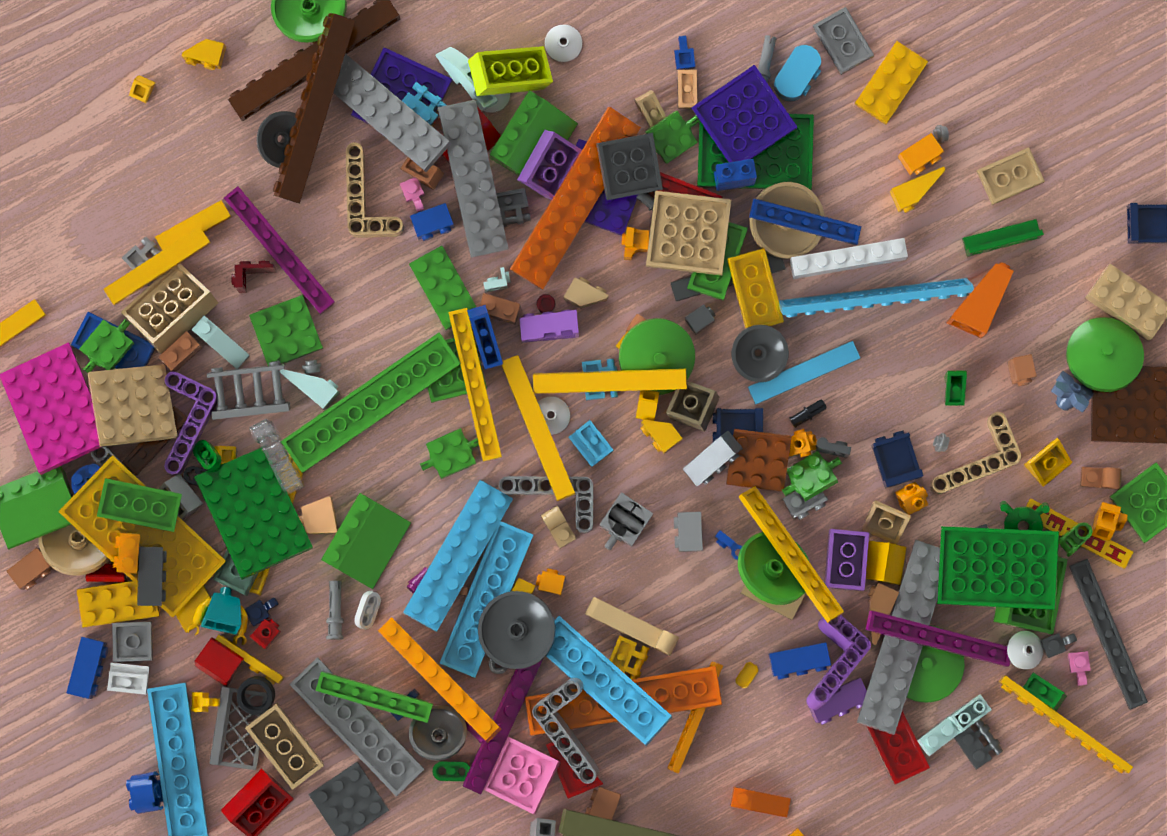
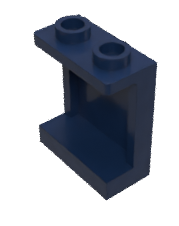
M1130 203L1127 205L1128 244L1167 243V204L1138 205V203Z
M717 408L716 413H713V424H716V432H713V442L727 431L733 436L734 429L763 432V408Z
M904 430L893 433L894 437L886 439V436L874 439L875 443L871 445L885 489L924 476L915 456L910 433H904Z

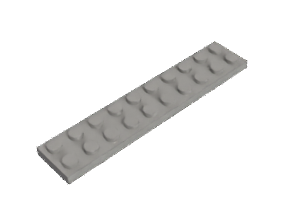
M915 540L891 616L930 625L938 599L939 547ZM884 636L857 723L892 735L895 734L923 645Z

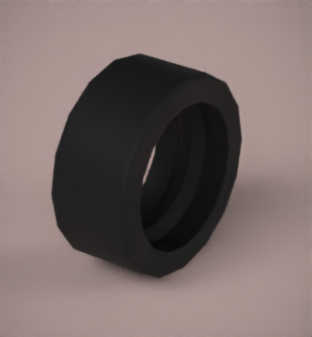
M250 677L238 688L236 695L237 703L246 713L252 715L262 714L274 703L275 689L271 682L264 677ZM258 684L265 688L267 700L263 705L255 707L247 703L245 691L250 685Z

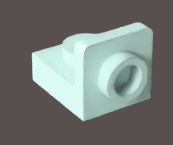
M501 267L502 279L491 277L487 279V282H483L485 293L507 289V283H511L509 271L505 272L504 267Z

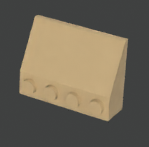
M178 264L155 280L121 313L162 354L186 331L188 332L198 323L203 316L209 313L218 302L203 284L181 264Z

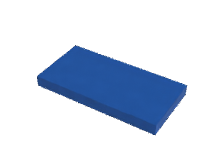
M87 312L71 346L79 350L104 319ZM125 330V336L131 339L134 344L115 368L147 366L155 348L147 340Z

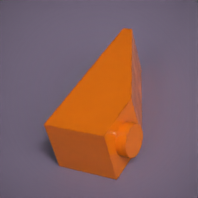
M733 787L730 806L787 818L791 798Z

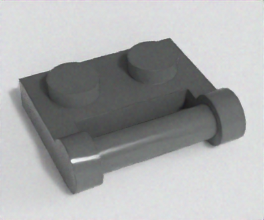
M824 437L819 438L816 442V451L844 458L850 455L852 447H848V443L836 441L835 444L829 443Z

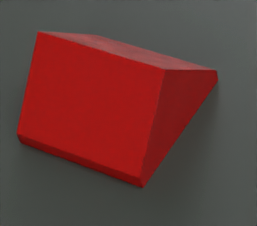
M211 637L194 662L196 668L223 686L228 687L244 658Z

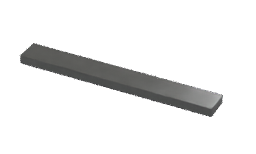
M1088 559L1069 566L1128 709L1131 710L1148 703Z

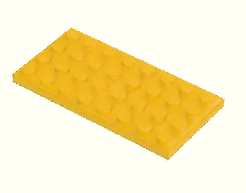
M112 455L58 512L112 562L114 556H118V548H115L116 536L119 537V533L140 534L139 547H163V551L167 552L166 563H163V570L166 571V582H162V590H166V599L160 607L173 618L226 560L178 516L174 532L97 517L105 478L145 486ZM137 566V573L125 574L138 585Z

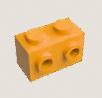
M930 133L902 151L898 158L910 176L914 173L918 175L926 170L925 166L932 163L934 165L940 161L944 151L933 134Z
M119 533V537L116 536L115 548H118V556H114L113 568H116V572L137 573L140 534Z

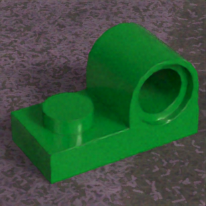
M1034 672L1022 687L1056 712L1067 697L1063 691Z

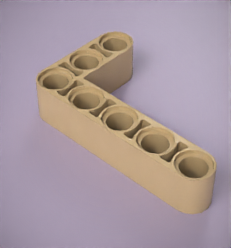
M350 143L346 148L347 225L350 234L356 238L400 236L404 231V225L400 218L366 217L364 150L360 144ZM353 149L360 150V154L356 157L351 156L350 152ZM358 167L361 169L360 173L356 176L352 175L351 170ZM354 186L361 187V191L358 194H352L351 189ZM354 205L362 207L359 213L351 211ZM394 222L400 224V228L397 231L390 229V225ZM374 223L381 224L380 230L376 232L371 230V226ZM354 224H361L362 229L359 232L352 231Z
M995 412L987 419V426L998 453L937 476L930 483V488L934 493H945L1019 463L1021 453L1007 418L1003 413ZM996 416L1001 419L1000 426H995L992 423L993 417ZM1001 434L1008 437L1009 441L1007 444L1000 442L999 437ZM1008 452L1015 454L1016 459L1014 462L1008 461ZM990 459H995L998 462L997 469H992L989 466ZM972 466H977L980 469L979 476H974L971 473ZM954 473L961 474V483H956L953 480ZM936 480H942L944 482L945 486L943 490H938L936 488Z
M595 597L592 598L585 615L669 656L679 640L678 636L652 626Z

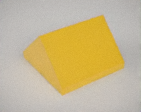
M1056 438L1024 465L1040 485L1044 487L1071 465L1072 461L1061 441Z
M869 541L866 579L901 585L907 547L886 542Z

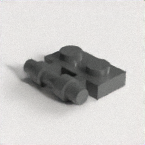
M525 188L496 193L504 227L514 223H518V225L524 224L525 221L531 220L530 213L522 214L521 209L529 208ZM516 210V216L505 217L504 212Z
M982 719L975 722L978 727L977 731L974 732L969 727L954 737L976 770L992 759L988 753L990 750L993 749L996 755L1003 752L999 745L1000 742L993 737L989 731V726L985 725ZM981 735H983L989 743L985 747L978 738Z

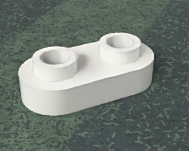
M367 591L362 595L355 615L357 627L365 630L372 627L381 603L378 593Z

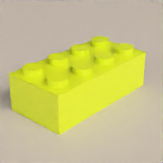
M544 46L477 52L468 60L477 96L544 90L553 83Z

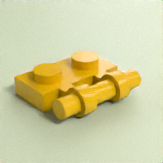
M619 635L609 660L623 673H629L631 680L637 679V677L640 678L642 673L640 670L644 661H647V653L650 648L642 645L640 652L635 651L637 643ZM632 656L637 658L633 668L628 667Z

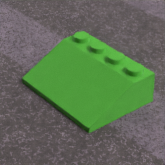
M529 90L489 154L490 159L519 176L544 130L555 132L568 141L578 123Z
M61 466L42 475L37 471L0 486V530L8 549L71 525L58 512L73 497L66 472Z
M359 493L321 560L373 589L411 522Z
M1058 557L1056 610L996 607L993 622L1053 635L1068 559Z

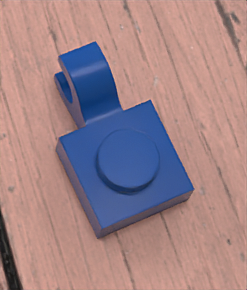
M679 36L680 50H674L676 70L695 68L693 48L688 49L686 36Z
M720 530L715 536L717 539L716 543L723 549L726 547L731 549L732 557L738 560L735 551L737 549L741 550L742 546L735 543L734 540Z

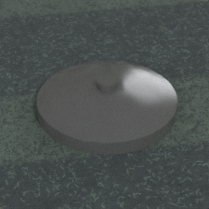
M522 591L506 592L495 597L484 608L478 623L479 641L486 655L498 665L510 669L528 668L540 662L551 650L556 635L555 620L546 603L537 596Z

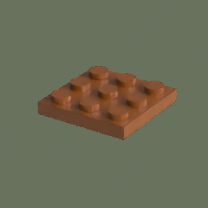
M734 429L733 437L743 449L738 452L739 457L735 461L729 462L726 485L749 488L756 486L757 489L782 492L781 489H784L791 436Z

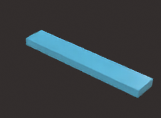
M851 341L787 369L770 381L753 384L748 389L756 405L859 360L860 356L854 342Z

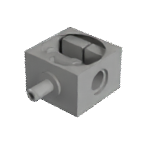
M621 492L600 523V527L611 535L605 544V548L611 550L617 540L623 541L632 547L653 516V513Z

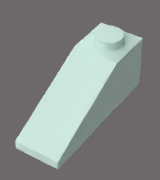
M203 316L191 329L236 369L250 356L206 316Z
M282 369L279 371L324 410L327 409L339 394V391L336 390L338 386L330 379L327 382L323 378Z

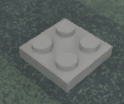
M152 622L112 623L113 662L153 661Z

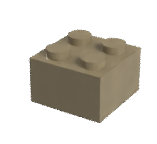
M687 381V389L675 390L666 414L674 421L705 432L720 396L715 390Z

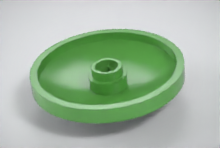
M347 0L271 1V14L278 29L292 40L307 43L318 41L319 36L324 31L323 21L329 13L345 17Z
M1100 317L1088 320L1076 328L1067 345L1066 359L1070 371L1080 383L1096 391L1113 392L1127 387L1136 379L1143 366L1144 349L1139 336L1130 326L1117 319Z
M653 318L638 323L625 335L619 349L621 371L686 369L688 379L695 364V348L689 334L681 326L667 319ZM676 389L652 391L659 392V395H664L673 392Z
M764 532L755 534L746 541L738 555V571L748 590L762 601L774 605H787L797 601L805 593V590ZM796 543V544L798 545V547L800 548V550H801V551L803 552V554L805 555V557L808 559V557H807L806 553L804 552V550L800 547V545H799L798 543Z
M923 645L906 698L926 703L935 702L950 695L962 679L965 666L964 656Z

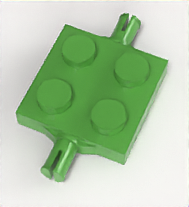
M674 111L645 131V133H653L656 153L667 164L698 143L692 134L691 127L700 121L695 115L686 122L678 111Z
M126 319L118 327L102 320L79 348L90 359V362L83 368L85 372H91L96 365L105 370H113L133 346L134 342L124 334V331L130 325Z
M460 428L428 442L426 446L430 453V460L420 463L423 471L434 466L441 480L476 464L472 449L479 446L478 438L469 442L464 437Z
M817 451L787 468L786 474L790 478L791 485L781 490L785 496L796 491L806 502L838 483L832 469L842 464L839 457L827 462Z

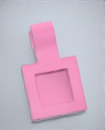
M412 178L400 183L406 201L410 202L413 200L417 212L425 210L420 199L425 194L419 180Z
M1088 651L1068 653L1070 673L1076 672L1077 686L1087 685L1085 671H1091Z

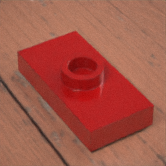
M105 564L100 569L86 574L85 578L86 582H125L126 574L124 572H116L113 564Z

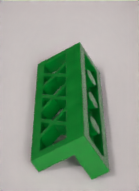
M1037 219L964 237L962 241L966 256L970 257L1040 239L1044 233L1043 229L1039 230Z

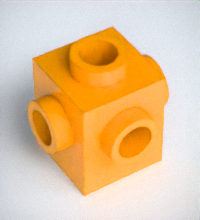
M805 429L794 431V435L791 436L789 456L800 455V458L812 455L811 451L817 450L816 436L812 431L805 432Z
M916 482L908 484L895 492L900 507L908 515L928 506L926 500L928 494L923 486L920 487Z

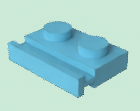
M591 420L568 437L591 467L614 451Z

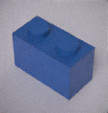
M446 203L410 216L418 240L427 241L432 239L434 234H446L452 231L451 228H454Z

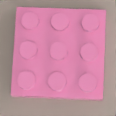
M507 737L483 790L536 815L560 761Z

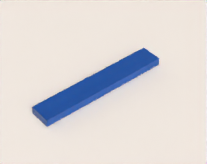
M753 199L749 218L853 245L858 244L862 227L758 199Z

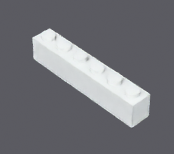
M905 238L791 257L790 265L793 279L903 261L907 259L908 254Z

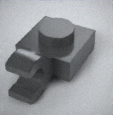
M1057 633L1042 639L1041 643L1047 658L1065 652V645L1073 643L1077 639L1075 634L1061 638L1060 634Z

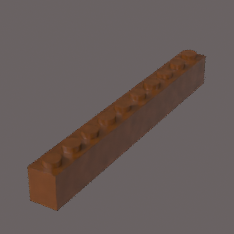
M376 0L373 2V6L368 9H361L357 13L358 15L352 19L355 20L346 54L401 20L399 13L390 0ZM318 41L311 42L310 46L305 50H298L291 59H284L278 64L277 68L265 71L260 79L250 81L246 84V88L241 91L236 90L230 95L228 101L242 122L306 81L308 72L313 67V55L318 51Z
M329 13L323 21L324 31L318 38V51L314 53L312 58L313 67L308 72L306 78L308 84L301 94V107L296 111L295 118L297 120L295 126H292L290 131V143L285 147V160L279 167L280 176L273 187L274 196L299 204L301 202L355 20L335 13Z

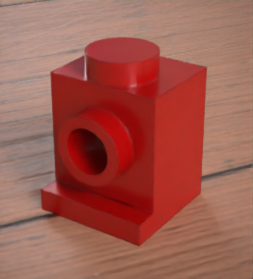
M264 619L250 637L262 648L267 649L281 631L278 629L280 625L273 619L269 621ZM264 629L269 630L268 636L263 635Z

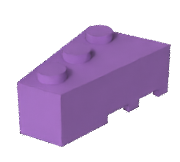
M563 310L557 313L543 312L542 315L536 316L530 313L524 314L522 318H519L522 343L579 337L577 310Z
M861 678L840 686L830 700L819 710H813L809 707L815 722H821V725L832 721L831 717L837 714L840 717L849 713V709L854 706L857 709L861 708L867 692Z

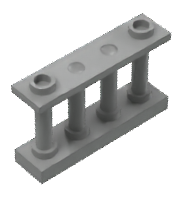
M280 361L269 362V366L223 371V367L211 369V372L207 373V378L214 377L218 404L216 410L212 411V420L290 411V402H285V399L282 397L279 370L286 368L285 364H280ZM272 371L275 395L273 404H266V401L263 400L260 372ZM241 374H253L256 398L254 406H247V403H244ZM233 375L237 401L235 408H228L225 405L222 376Z

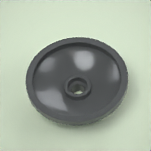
M289 111L275 112L269 115L258 129L256 140L258 151L261 157L274 167L279 168L281 163H284L286 156L284 151L286 145L291 140L290 131L292 126H295L297 120L295 118L296 113ZM281 135L282 140L278 142L277 138Z
M753 325L741 331L735 338L731 350L732 362L737 372L753 382H767L776 378L786 367L789 357L788 345L783 335L767 325ZM757 349L761 350L760 356L755 355Z
M443 705L432 707L428 723L413 719L409 727V740L413 749L420 756L429 760L439 761L454 756L462 749L467 738V727L464 718L455 709ZM438 736L443 737L441 740H436Z

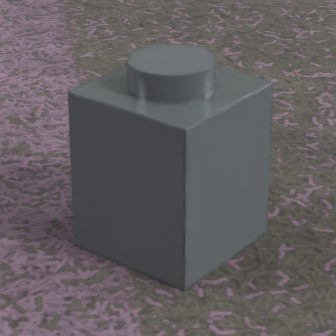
M703 304L686 316L685 321L694 334L697 335L714 323V316L716 315L710 307L706 308Z

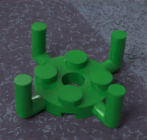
M1006 501L1000 502L1001 511L1007 513L1004 529L1020 530L1018 523L1020 521H1027L1029 523L1027 530H1043V522L1040 515L1050 511L1048 503L1044 502L1034 510L1031 507H1016L1013 509Z

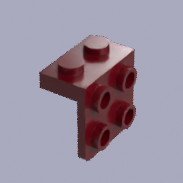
M265 260L259 261V264H251L250 261H240L239 264L235 265V274H231L232 285H234V288L239 293H247L246 274L276 273V267L274 264H270V261Z

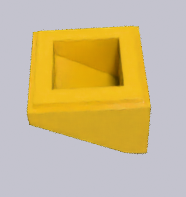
M138 75L134 78L129 96L147 103L155 82Z
M214 446L221 456V465L236 459L235 446Z

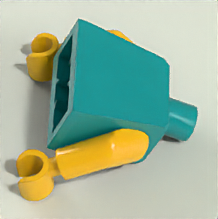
M222 587L220 593H213L211 598H206L197 607L192 619L194 622L188 626L187 632L189 633L190 628L195 626L197 628L195 635L199 633L198 625L201 623V627L235 634L233 643L237 645V640L241 637L242 645H245L247 639L244 633H246L248 615L240 604V599L231 596L232 589Z

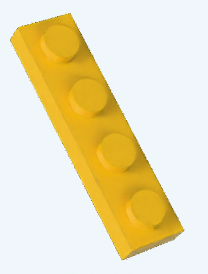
M218 634L216 637L217 641L243 657V661L250 664L249 669L257 674L259 672L265 674V678L273 685L276 682L281 684L285 678L222 635Z

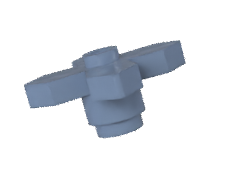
M1062 371L1051 392L1057 395V406L1065 411L1075 407L1079 411L1084 412L1089 405L1088 401L1094 394L1093 391L1085 385H1079L1072 376Z

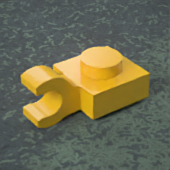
M192 692L191 712H208L209 706H220V699L209 698L208 692Z

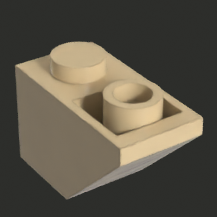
M580 277L579 279H573L564 296V300L582 309L607 301L608 295L605 289L599 286L594 288L589 285L590 282Z

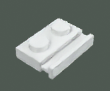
M110 663L107 691L147 695L149 666Z

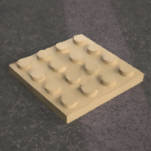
M655 191L646 267L722 276L731 200Z
M165 364L88 372L100 447L177 438L169 387L165 384V376L167 375Z

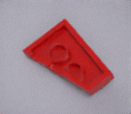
M563 737L562 743L564 745H570L568 741ZM554 743L546 744L550 756L560 761L556 771L568 799L603 785V782L598 777L590 784L583 783ZM578 753L573 754L575 760H582ZM585 769L587 776H594L592 770Z

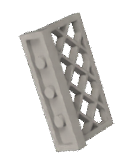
M221 686L220 706H218L209 763L212 765L256 770L260 747L255 743L249 748L243 740L249 733L247 732L241 737L235 729L243 721L248 725L249 723L246 719L252 714L244 718L238 710L240 706H235L232 702L233 692L237 693L238 689ZM250 690L245 691V694L251 695L249 698L245 696L246 701L251 706L253 705L250 703L249 700L253 698L255 695L263 696L262 705L267 700V693ZM236 710L242 717V720L233 726L229 721V715ZM233 729L239 739L230 745L226 740V734ZM239 741H242L247 750L238 756L232 747ZM231 749L237 758L231 762H223V753ZM247 752H250L254 757L253 766L245 765L240 758ZM239 760L241 764H237L234 762Z

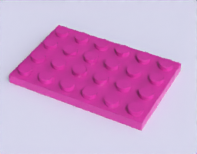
M69 342L0 374V379L40 475L101 448L98 440L91 392Z

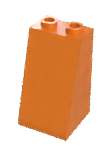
M1001 262L999 264L996 263L946 323L979 338L985 336L1014 272L1010 269V266Z

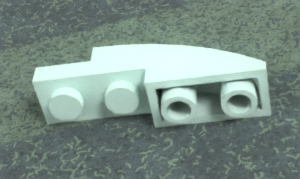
M449 47L435 55L456 85L462 84L473 100L476 99V104L481 111L488 109L498 102L495 95L477 96L468 63L469 59L464 54Z
M979 694L931 728L929 732L917 741L926 754L930 756L992 709L981 694Z

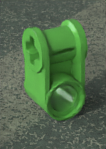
M1078 523L1059 538V545L1066 551L1068 557L1091 537V526L1088 523ZM1080 526H1084L1087 529V534L1084 537L1078 534Z

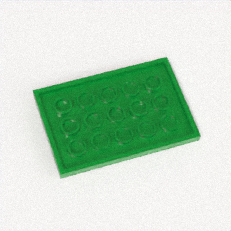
M789 114L798 128L753 158L757 176L754 186L742 188L766 189L777 183L794 182L812 190L813 114ZM699 122L697 186L716 187L714 179L716 165L728 163V161L702 123Z
M265 446L220 465L216 471H206L194 476L241 580L313 549Z
M941 526L937 604L1056 610L1059 531Z

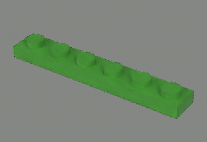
M323 671L320 673L316 687L318 692L428 723L433 703Z

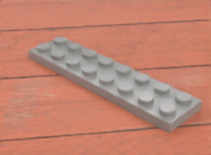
M345 53L334 94L427 172L452 143Z
M476 99L438 107L444 137L452 143L447 148L470 256L476 257L508 250Z
M317 657L289 685L397 797L425 769L363 704L316 691L321 671L333 674Z

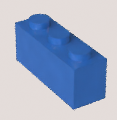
M486 305L467 310L485 370L502 365L503 361Z
M81 637L67 694L92 699L93 696H96L98 691L96 682L103 672L101 663L108 653L106 642Z
M827 642L768 654L773 677L777 676L778 680L789 678V673L796 672L797 676L808 674L810 669H815L816 672L825 671L827 666L831 665Z

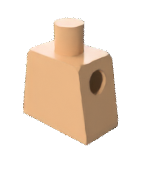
M331 496L301 507L302 515L298 517L303 527H305L307 534L337 533L338 526Z

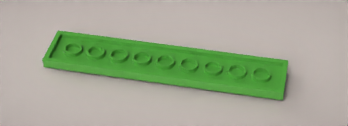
M439 332L290 434L281 443L300 471L304 473L460 366L461 363Z

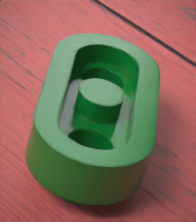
M199 440L195 444L193 454L202 467L211 472L216 471L220 467L222 459L213 445L206 440Z
M441 761L434 765L432 773L439 781H465L470 765L466 762ZM441 767H444L446 769V773L444 775H441L439 773V769ZM459 768L465 769L464 775L458 773Z

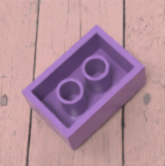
M544 130L517 180L543 197L552 200L582 150L557 133Z
M829 530L824 581L827 588L854 591L865 590L869 532Z

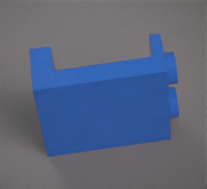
M753 159L717 164L716 171L714 172L716 191L754 186L757 178Z

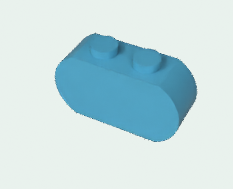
M808 45L795 47L774 81V90L781 99L796 101L800 99L802 94L804 96L807 95L811 88L809 83L812 79L816 80L821 73L819 69L821 57L816 49Z

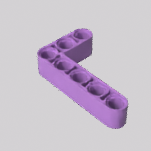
M173 371L165 376V384L170 389L196 401L165 461V470L169 474L176 476L184 471L193 453V448L199 441L212 415V411L217 405L216 392L211 388ZM177 376L179 383L171 386V378ZM190 385L196 386V391L193 394H188L187 388ZM212 393L213 400L208 403L205 402V395ZM204 410V418L201 420L196 419L197 411ZM195 427L196 434L193 437H188L187 430ZM182 444H186L188 447L185 454H180L178 450ZM177 461L179 463L178 470L171 471L170 464Z
M842 615L828 623L824 617L818 622L819 629L844 652L808 695L806 702L813 710H819L830 700L871 648L870 640Z

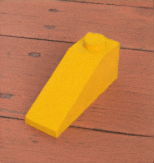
M945 167L892 188L890 194L898 212L904 210V213L914 210V206L918 204L944 173Z

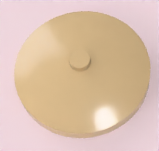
M782 182L771 185L756 198L824 216L823 207L817 196L810 189L798 183ZM750 218V229L756 243L761 249L765 248L766 253L777 258L791 259V257L805 255L817 245L821 238L818 235Z
M72 524L39 537V547L45 561L52 568L63 574L74 576L89 574L100 569L109 561V558Z

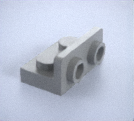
M795 491L784 497L783 501L792 518L798 517L800 520L809 515V510L815 508L817 511L825 507V502L828 501V498L821 492L805 502L802 496Z

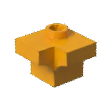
M627 227L626 234H622L621 245H625L624 260H632L633 255L638 252H648V230Z
M1102 502L1094 517L1091 536L1110 541L1115 531L1123 529L1128 515L1120 513L1121 507Z

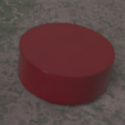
M544 294L537 299L536 305L537 309L543 313L552 312L555 309L556 303L551 295Z

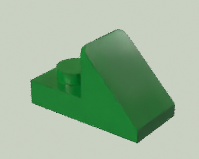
M947 371L944 376L946 384L945 406H964L967 371Z

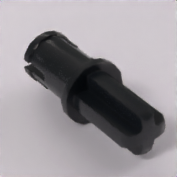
M821 399L807 408L803 407L802 411L789 417V419L796 428L809 419L813 420L812 417L826 410V404Z

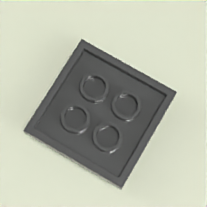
M653 133L596 143L606 200L663 190Z
M358 762L308 794L335 836H352L389 811V808Z

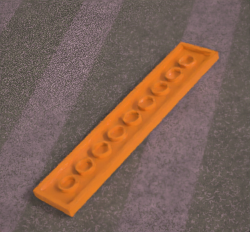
M607 108L510 270L538 288L544 289L604 190L596 143L636 136L641 129L640 126L613 108Z
M716 666L632 679L634 683L668 713L722 705ZM577 688V689H571V691H572V692H577V691H578V688ZM584 690L575 699L557 711L570 729L619 722ZM550 693L525 697L531 736L546 734L534 718L532 710L541 699ZM554 695V700L557 703H562V698L559 695ZM538 707L540 713L547 714L545 707ZM550 722L552 729H559L556 722Z

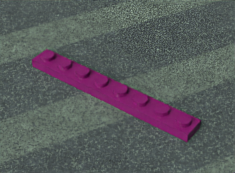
M239 186L224 197V200L320 315L335 303Z
M869 611L866 625L867 631L1004 667H1009L1010 665L1007 646L880 612Z
M543 659L531 667L515 670L493 717V721L502 730L488 743L483 739L462 785L463 787L480 795L482 794Z

